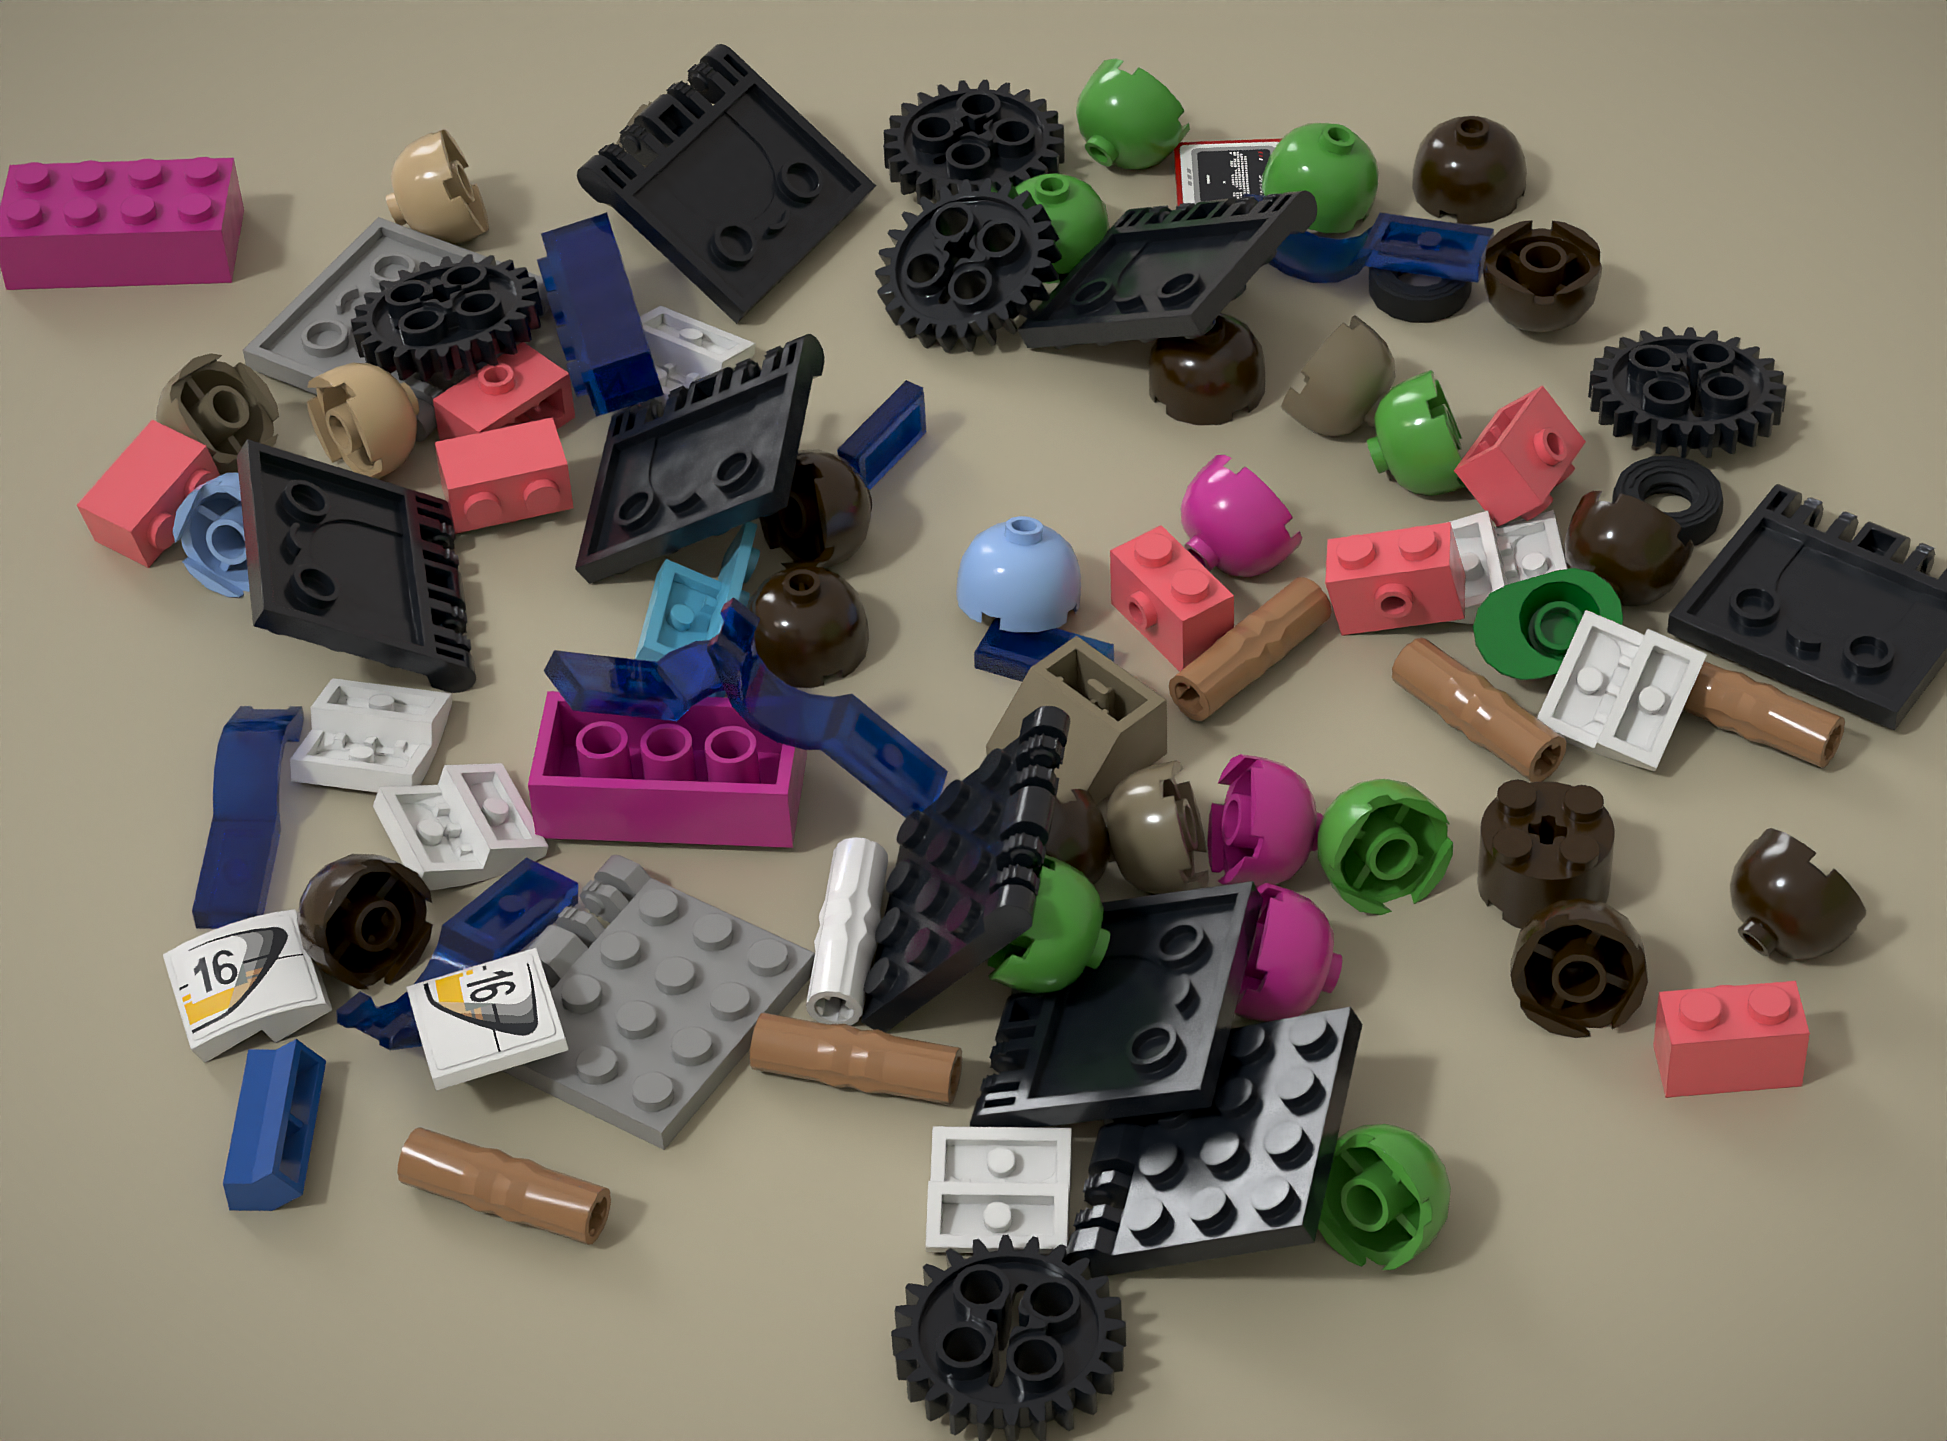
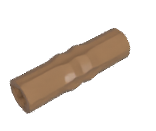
M1297 577L1170 679L1169 691L1174 703L1187 717L1195 721H1204L1242 689L1262 676L1275 663L1283 659L1291 649L1330 618L1332 610L1327 595L1314 581L1305 577Z
M1422 637L1414 639L1411 643L1407 644L1397 656L1392 667L1393 681L1439 714L1449 726L1462 731L1471 742L1484 747L1531 782L1543 781L1558 768L1566 752L1567 742L1565 738L1519 706L1506 692L1494 688L1484 676L1470 671L1429 640Z
M1704 661L1683 708L1684 711L1707 720L1719 729L1734 731L1748 741L1766 744L1822 768L1826 767L1834 757L1842 740L1845 719L1841 716L1789 696L1772 684L1756 682L1742 672L1725 670Z
M761 1013L752 1035L750 1066L754 1070L819 1081L832 1087H852L865 1093H886L951 1105L959 1086L962 1070V1050L959 1047L893 1036L880 1030H860L847 1024H825Z
M422 1127L416 1128L410 1133L404 1143L398 1161L397 1174L402 1184L463 1203L478 1212L495 1214L508 1222L527 1224L587 1245L593 1244L598 1239L604 1229L610 1211V1190L606 1187L545 1168L530 1159L515 1158L499 1149L480 1147Z

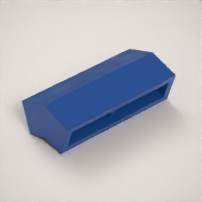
M298 1039L276 1050L248 1049L223 1179L229 1211H273L303 1195L326 1060Z

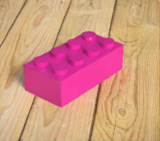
M197 157L194 159H140L137 161L111 162L88 160L80 163L42 164L31 162L9 165L0 205V267L6 290L232 283L244 215V206L234 158Z
M547 691L528 781L535 834L551 839L793 848L807 760L803 701Z

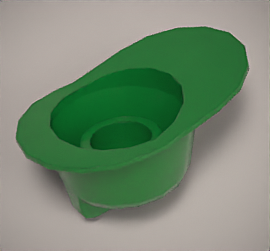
M1577 568L1555 570L1540 576L1507 584L1490 593L1478 607L1473 624L1475 645L1485 662L1502 675L1518 680L1541 679L1557 674L1585 610L1622 625L1621 601L1608 582L1593 572Z

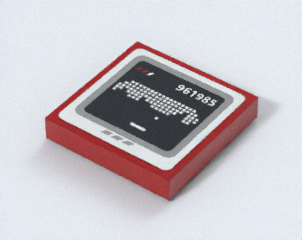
M1282 138L1180 142L1174 149L1177 206H1180L1182 203L1196 204L1200 201L1228 198L1239 200V197L1254 196L1258 202L1263 201L1265 195L1262 191V175L1270 155Z

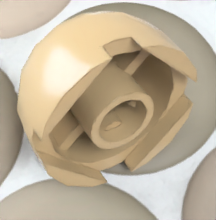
M443 129L436 133H429L404 148L396 158L391 174L394 192L386 195V202L396 224H408L415 231L456 245L468 242L486 233L485 231L489 230V223L477 183L471 185L464 171V168L469 167L455 139L447 130Z
M354 362L329 370L308 382L307 388H316L317 392L316 397L307 401L308 412L314 431L332 463L343 458L353 472L379 479L391 473L406 461L413 451L417 434L416 415L419 414L418 400L408 384L404 382L399 383L394 376L378 366Z

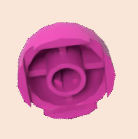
M1216 455L1193 478L1187 486L1180 508L1181 523L1190 539L1184 547L1209 572L1216 566L1231 576L1253 577L1267 573L1282 563L1300 546L1302 541L1301 533L1299 531L1290 537L1285 525L1293 518L1276 494L1255 473L1244 466L1235 474L1228 468L1223 467L1232 458L1226 455Z
M1243 754L1231 758L1218 781V784L1230 785L1224 805L1212 803L1209 814L1207 847L1211 871L1220 873L1224 870L1225 875L1218 880L1222 885L1253 881L1258 888L1265 883L1275 885L1289 880L1302 868L1310 852L1318 850V828L1323 815L1316 811L1314 796L1306 780L1283 763Z
M1265 883L1257 888L1263 898L1234 1015L1251 1020L1269 1022L1300 1016L1311 1009L1321 991L1332 993L1341 973L1343 959L1341 954L1333 952V930L1325 913L1313 901L1292 890Z

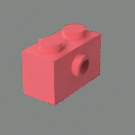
M521 342L516 345L518 353L515 355L502 354L497 358V365H485L477 370L475 374H471L433 399L439 441L552 417L556 429H559L575 418L569 373L525 342Z
M1542 385L1498 409L1454 471L1485 511H1489L1490 517L1497 527L1519 516L1528 521L1542 513L1553 502V497L1550 495L1551 491L1573 473L1575 467L1572 461L1586 441Z
M553 417L434 442L441 485L449 505L455 534L574 509L568 464Z
M151 420L79 501L77 507L96 542L149 568L162 552L175 542L173 526L179 506L199 485L220 476V473L206 445L155 420Z
M1451 522L1362 535L1357 534L1327 540L1325 584L1341 635L1465 619L1466 575Z
M1162 525L1110 550L1111 604L1179 672L1208 650L1219 638L1234 628V595Z
M1796 981L1736 986L1719 985L1712 988L1659 992L1653 1046L1665 1098L1801 1087L1810 1032Z

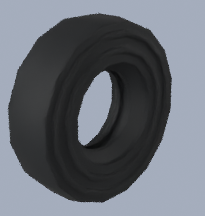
M1409 235L1394 239L1380 247L1369 264L1370 297L1377 308L1393 318L1408 322H1434L1449 318L1464 307L1471 294V262L1461 248L1445 239L1430 235ZM1412 271H1426L1438 275L1442 280L1437 284L1429 286H1413L1399 280V276Z
M1673 455L1651 456L1632 463L1620 473L1612 495V503H1615L1619 493L1635 497L1641 501H1644L1648 496L1660 493L1675 494L1689 500L1691 506L1686 510L1664 512L1682 527L1677 538L1684 546L1690 539L1694 546L1707 540L1715 533L1723 513L1724 501L1721 485L1714 474L1694 460Z

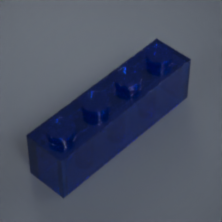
M607 212L541 233L547 256L537 259V263L546 290L549 292L546 293L558 327L556 330L565 358L569 362L566 365L577 398L588 394L597 417L663 396L664 393Z

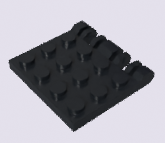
M717 44L700 59L699 64H694L687 71V81L690 85L682 80L676 84L673 83L666 90L667 94L660 95L634 119V124L627 125L619 132L621 134L619 142L622 144V148L619 144H614V142L605 145L598 151L599 155L592 156L578 169L577 180L581 187L595 201L611 205L737 324L870 195L876 185L730 47L724 44Z
M1304 190L1283 194H1268L1267 197H1263V201L1259 202L1254 196L1239 197V200L1228 198L1200 201L1196 204L1182 203L1180 206H1176V210H1171L1168 208V205L1128 209L1107 231L1102 241L1087 253L1049 294V300L1043 301L1035 309L1036 317L1034 319L1027 318L1017 330L1027 348L1054 346L1055 349H1064L1076 344L1096 343L1098 346H1105L1116 341L1140 340V342L1146 343L1166 337L1183 336L1185 339L1200 337L1214 327L1216 323L1215 318L1229 302L1244 293L1247 287L1246 283L1259 268L1274 259L1277 254L1276 249L1289 234L1305 233L1313 224L1317 216L1315 197L1309 191Z
M806 334L787 342L784 348L780 345L766 351L767 354L764 355L766 359L763 360L762 369L759 367L758 362L756 363L749 358L737 363L734 369L726 367L692 381L689 389L685 388L684 385L673 389L668 395L669 399H667L665 407L662 402L652 398L640 403V407L634 405L612 415L575 570L589 584L614 574H623L632 567L663 555L674 554L683 547L711 536H720L734 527L762 516H771L780 509L787 507L812 380L822 376L825 363L823 348L815 336Z
M247 439L237 455L253 626L268 630L276 635L289 636L324 646L336 652H345L383 663L392 668H401L425 675L431 686L436 689L450 693H460L469 690L476 682L474 660L470 654V650H472L470 639H467V635L463 636L464 633H467L466 623L468 621L465 612L466 604L462 576L458 571L459 558L458 555H455V551H451L455 549L454 540L456 537L448 502L438 497Z
M1776 484L1669 614L1667 633L1895 731L1947 662V568L1939 579L1927 575L1934 564V557L1936 555L1934 547L1919 543L1915 551L1913 550L1906 559L1911 543L1910 537L1871 521H1868L1855 536L1859 523L1858 516L1846 511L1839 515L1838 519L1832 523L1826 532L1817 530L1816 528L1820 524L1823 515V502L1808 497L1804 504L1801 505L1802 493Z
M1041 706L1023 718L1020 735L1004 749L996 748L992 750L978 769L962 781L959 779L952 781L935 802L922 812L920 810L913 811L902 823L896 838L897 843L900 844L896 865L886 883V891L889 893L885 916L880 921L875 933L878 947L874 966L868 973L864 984L867 998L861 1022L868 1027L886 1033L1032 926L1037 902L1036 896H1038L1040 878L1035 874V870L1040 868L1041 864H1044L1046 846L1044 845L1049 839L1055 807L1054 795H1057L1059 778L1056 777L1054 770L1055 768L1059 769L1060 764H1063L1071 722L1069 715L1064 710L1055 706Z
M1250 881L1102 902L1103 920L1101 928L1110 931V940L1106 953L1096 969L1085 966L1083 972L1074 983L1055 992L1033 994L1011 988L1012 994L1006 999L995 1036L996 1046L992 1047L989 1057L991 1059L990 1068H993L999 1075L993 1073V1075H987L986 1078H983L980 1087L981 1096L976 1100L970 1120V1127L1036 1128L1211 1107L1263 898L1254 882Z
M1351 1006L1232 1028L1229 1033L1211 1107L1105 1119L1104 1125L1100 1127L1088 1168L1089 1178L1085 1180L1082 1191L1084 1192V1202L1093 1206V1209L1086 1207L1085 1210L1080 1209V1212L1076 1214L1073 1225L1075 1231L1070 1236L1066 1250L1067 1265L1070 1266L1076 1261L1087 1257L1091 1264V1278L1315 1243L1363 1025Z

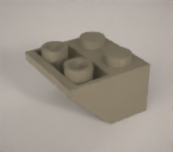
M1075 636L1029 669L986 744L987 755L996 748L1004 749L1019 737L1023 718L1041 706H1055L1064 710L1069 715L1071 722L1063 764H1060L1059 769L1055 768L1054 770L1056 777L1059 778L1056 797L1061 804L1077 801L1071 789H1083L1091 794L1097 805L1110 796L1116 786L1131 773L1151 766L1167 754V700L1081 638Z

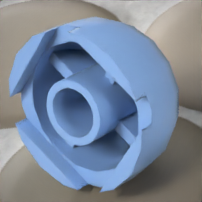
M225 473L199 485L185 498L176 511L173 535L175 543L181 539L182 547L188 556L182 562L194 578L209 590L226 597L241 598L244 595L243 591L250 592L239 474Z
M1018 516L1010 518L1006 522L998 523L977 534L962 556L957 577L956 596L958 606L970 619L979 623L982 621V613L990 617L1000 618V630L1040 632L1058 628L1067 623L1068 611L1073 609L1077 613L1080 606L1081 574L1077 556L1067 540L1053 529L1042 525L1037 519Z

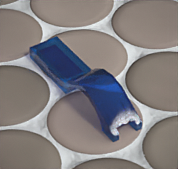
M1248 193L1243 195V197L1254 196L1258 202L1263 201V197H1267ZM1380 212L1374 225L1359 236L1333 239L1319 237L1308 231L1299 234H1289L1276 249V256L1268 264L1288 276L1311 283H1338L1359 274L1365 266L1479 283L1483 274L1487 244L1494 237V229Z
M734 597L723 605L720 614L724 623L720 633L709 640L706 650L732 707L750 727L777 743L803 750H821L905 818L915 810L922 812L940 797L948 774L945 768L852 693L835 697L815 695L785 684L766 668L756 652L754 632L760 618Z
M722 639L692 642L669 652L657 662L554 650L544 669V673L573 711L678 721L693 705L713 693L732 688H741V694L745 698L786 700L776 685L741 646Z
M240 706L223 727L217 746L214 766L213 818L192 908L196 929H218L231 923L264 915L281 833L279 813L281 763L286 742L300 741L304 722L302 706H290L288 709H253V706Z
M526 857L442 925L438 944L426 969L414 984L518 953L538 937L547 926L555 923L559 918L558 915L566 906L574 907L578 904L579 883ZM360 991L336 1010L337 1023L347 1029L356 1028L379 1040V1045L389 1051L423 1046L408 992H405L394 1002L378 1007L375 1006L371 996Z

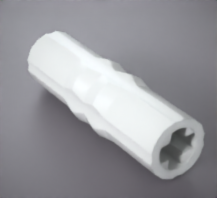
M854 837L844 839L837 844L833 851L825 901L819 914L820 927L814 941L815 957L806 1002L807 1012L819 1023L847 1024L851 1026L858 1022L859 1018L863 1015L866 997L864 984L870 972L871 962L877 948L875 933L881 921L880 908L888 866V853L884 847L866 838Z

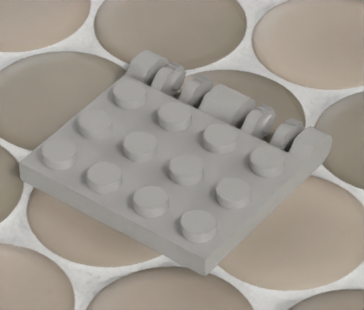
M378 217L243 349L245 364L254 371L317 395L316 388H307L308 382L311 379L342 365L353 362L366 363L364 357H359L351 325V319L356 318L355 306L366 304L365 293L381 292L379 286L381 280L399 281L398 271L400 270L410 273L419 272L420 262L425 261L431 267L440 266L441 260L446 256L450 257L452 264L460 263L467 254L473 255L474 263H479L486 256ZM495 260L496 265L502 263L500 261ZM528 272L529 277L536 278L545 315L558 302V292L550 281ZM499 353L496 355V357L498 358L504 353ZM480 362L476 364V371L487 365V363ZM463 368L455 370L450 380H446L442 372L434 373L428 380L432 384L422 382L420 373H414L404 381L399 380L397 370L391 373L399 383L404 382L408 384L418 400L419 414L416 415L417 434L415 441H424L437 428L433 399L471 375Z
M612 855L595 873L594 881L590 880L582 888L583 891L579 895L585 908L590 913L584 910L580 911L572 906H566L558 915L559 918L555 922L557 926H547L526 949H537L569 1050L502 1071L665 1150L749 1051L754 1027L761 1013L779 1015L810 979L815 953L651 878L640 864L620 855ZM597 916L610 923L606 929L597 920Z

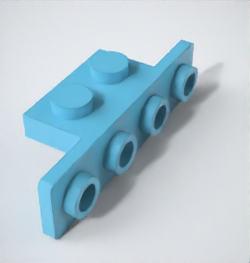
M753 522L744 523L728 547L722 560L718 580L668 559L664 561L657 573L634 661L690 684L689 696L725 697L728 681L720 678L722 670L725 671L730 665L739 642V636L732 634L731 631L732 627H736L740 622L750 597V593L742 590L743 583L746 584L750 580L760 556V550L752 547L757 529V524Z

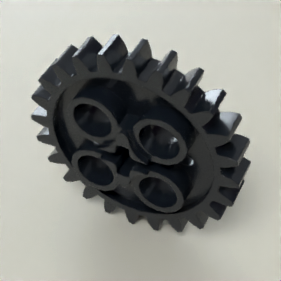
M960 80L957 91L951 92L947 87L940 84L937 85L938 96L932 97L926 93L919 92L917 93L918 106L903 102L901 104V115H891L889 118L890 129H885L883 132L884 165L886 169H889L891 183L900 182L901 194L903 195L916 192L917 204L921 205L920 198L923 196L929 200L936 199L937 202L941 201L940 190L944 185L950 190L952 195L960 193L961 185L965 179L970 181L975 191H979L985 179L991 178L999 191L1007 182H1011L1016 187L1023 181L1042 174H1059V164L1065 162L1064 125L1058 124V112L1047 111V100L1044 98L1031 102L1029 89L1022 90L1015 95L1011 94L1010 83L1007 82L997 90H991L988 80H982L977 89H970L965 80Z
M986 178L979 191H975L970 181L965 179L959 194L952 195L950 190L944 185L940 190L941 201L934 204L923 196L920 198L923 212L918 216L905 211L901 214L908 226L905 230L892 229L888 231L887 234L895 247L879 250L878 254L886 266L875 270V275L882 285L877 290V293L886 306L884 309L895 326L899 325L905 336L909 339L917 336L922 345L927 349L938 340L946 353H950L958 339L962 341L967 351L971 352L975 347L977 337L982 335L993 346L997 340L996 330L1004 327L1013 335L1016 334L1017 326L1014 319L1018 315L1029 319L1036 317L1030 306L1031 301L1049 300L1050 296L1042 283L1058 280L1059 275L1052 263L1062 259V254L1055 244L1060 239L1042 204L1037 205L1029 191L1026 190L1018 194L1011 182H1007L998 191L991 178Z
M467 254L460 263L452 264L450 257L446 256L441 260L440 266L431 267L430 264L424 261L420 262L419 272L398 271L400 280L397 282L381 280L379 282L381 292L365 293L366 304L355 306L356 318L351 319L353 336L359 357H364L366 363L378 366L390 374L397 370L399 380L401 381L406 380L414 373H420L421 381L427 382L434 373L442 372L444 378L450 380L455 370L461 368L469 374H475L476 364L480 362L495 366L498 364L496 355L499 353L515 355L518 353L515 342H530L532 340L530 330L541 327L539 316L544 315L536 278L529 277L526 267L515 269L511 259L496 265L494 255H489L479 263H474L473 255Z
M1663 327L1662 336L1655 337L1651 333L1642 330L1639 334V342L1621 337L1619 348L1606 346L1603 358L1594 359L1593 371H1590L1588 397L1591 398V412H1599L1598 423L1600 425H1613L1614 437L1632 434V446L1634 447L1652 442L1655 443L1656 454L1663 453L1668 447L1677 448L1681 458H1686L1690 449H1699L1706 458H1712L1713 448L1720 447L1729 454H1735L1737 442L1753 448L1756 446L1757 435L1769 438L1772 434V425H1780L1787 385L1783 384V371L1774 370L1775 360L1773 358L1759 359L1760 348L1758 346L1740 349L1741 338L1739 337L1722 342L1718 340V331L1715 330L1709 332L1705 337H1699L1696 335L1693 327H1688L1684 335H1675L1669 327Z
M1002 1235L998 1251L989 1252L979 1238L973 1240V1256L967 1259L951 1248L946 1250L947 1269L945 1271L926 1263L923 1266L924 1286L908 1283L905 1287L906 1305L895 1307L896 1329L891 1331L897 1378L898 1380L906 1381L908 1400L911 1403L925 1400L926 1419L930 1422L949 1413L950 1434L955 1436L971 1423L977 1425L979 1441H987L994 1429H1004L1007 1441H1018L1020 1429L1030 1427L1039 1441H1045L1047 1422L1055 1420L1061 1427L1071 1431L1074 1429V1408L1094 1415L1097 1412V1393L1113 1394L1114 1372H1122L1124 1369L1126 1321H1122L1120 1297H1110L1109 1278L1105 1275L1091 1279V1264L1087 1257L1068 1266L1066 1246L1063 1244L1057 1246L1046 1256L1040 1254L1038 1237L1033 1236L1026 1244L1024 1250L1021 1251L1014 1250L1009 1235ZM1025 1291L1018 1307L1019 1326H1015L1009 1336L1015 1296L1018 1292ZM1009 1340L1006 1355L1007 1368L1003 1382L998 1387H992L1000 1371L999 1351H1004ZM1032 1373H1042L1039 1375H1031Z

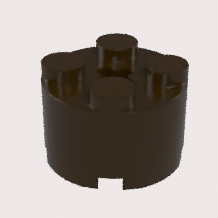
M1519 779L1507 781L1498 788L1497 797L1487 806L1481 820L1477 885L1480 897L1488 906L1489 900L1503 912L1502 920L1516 928L1522 929L1534 913L1557 901L1584 898L1602 903L1607 902L1611 881L1615 829L1612 818L1604 807L1602 794L1597 789L1587 785L1571 786L1547 781L1529 783Z

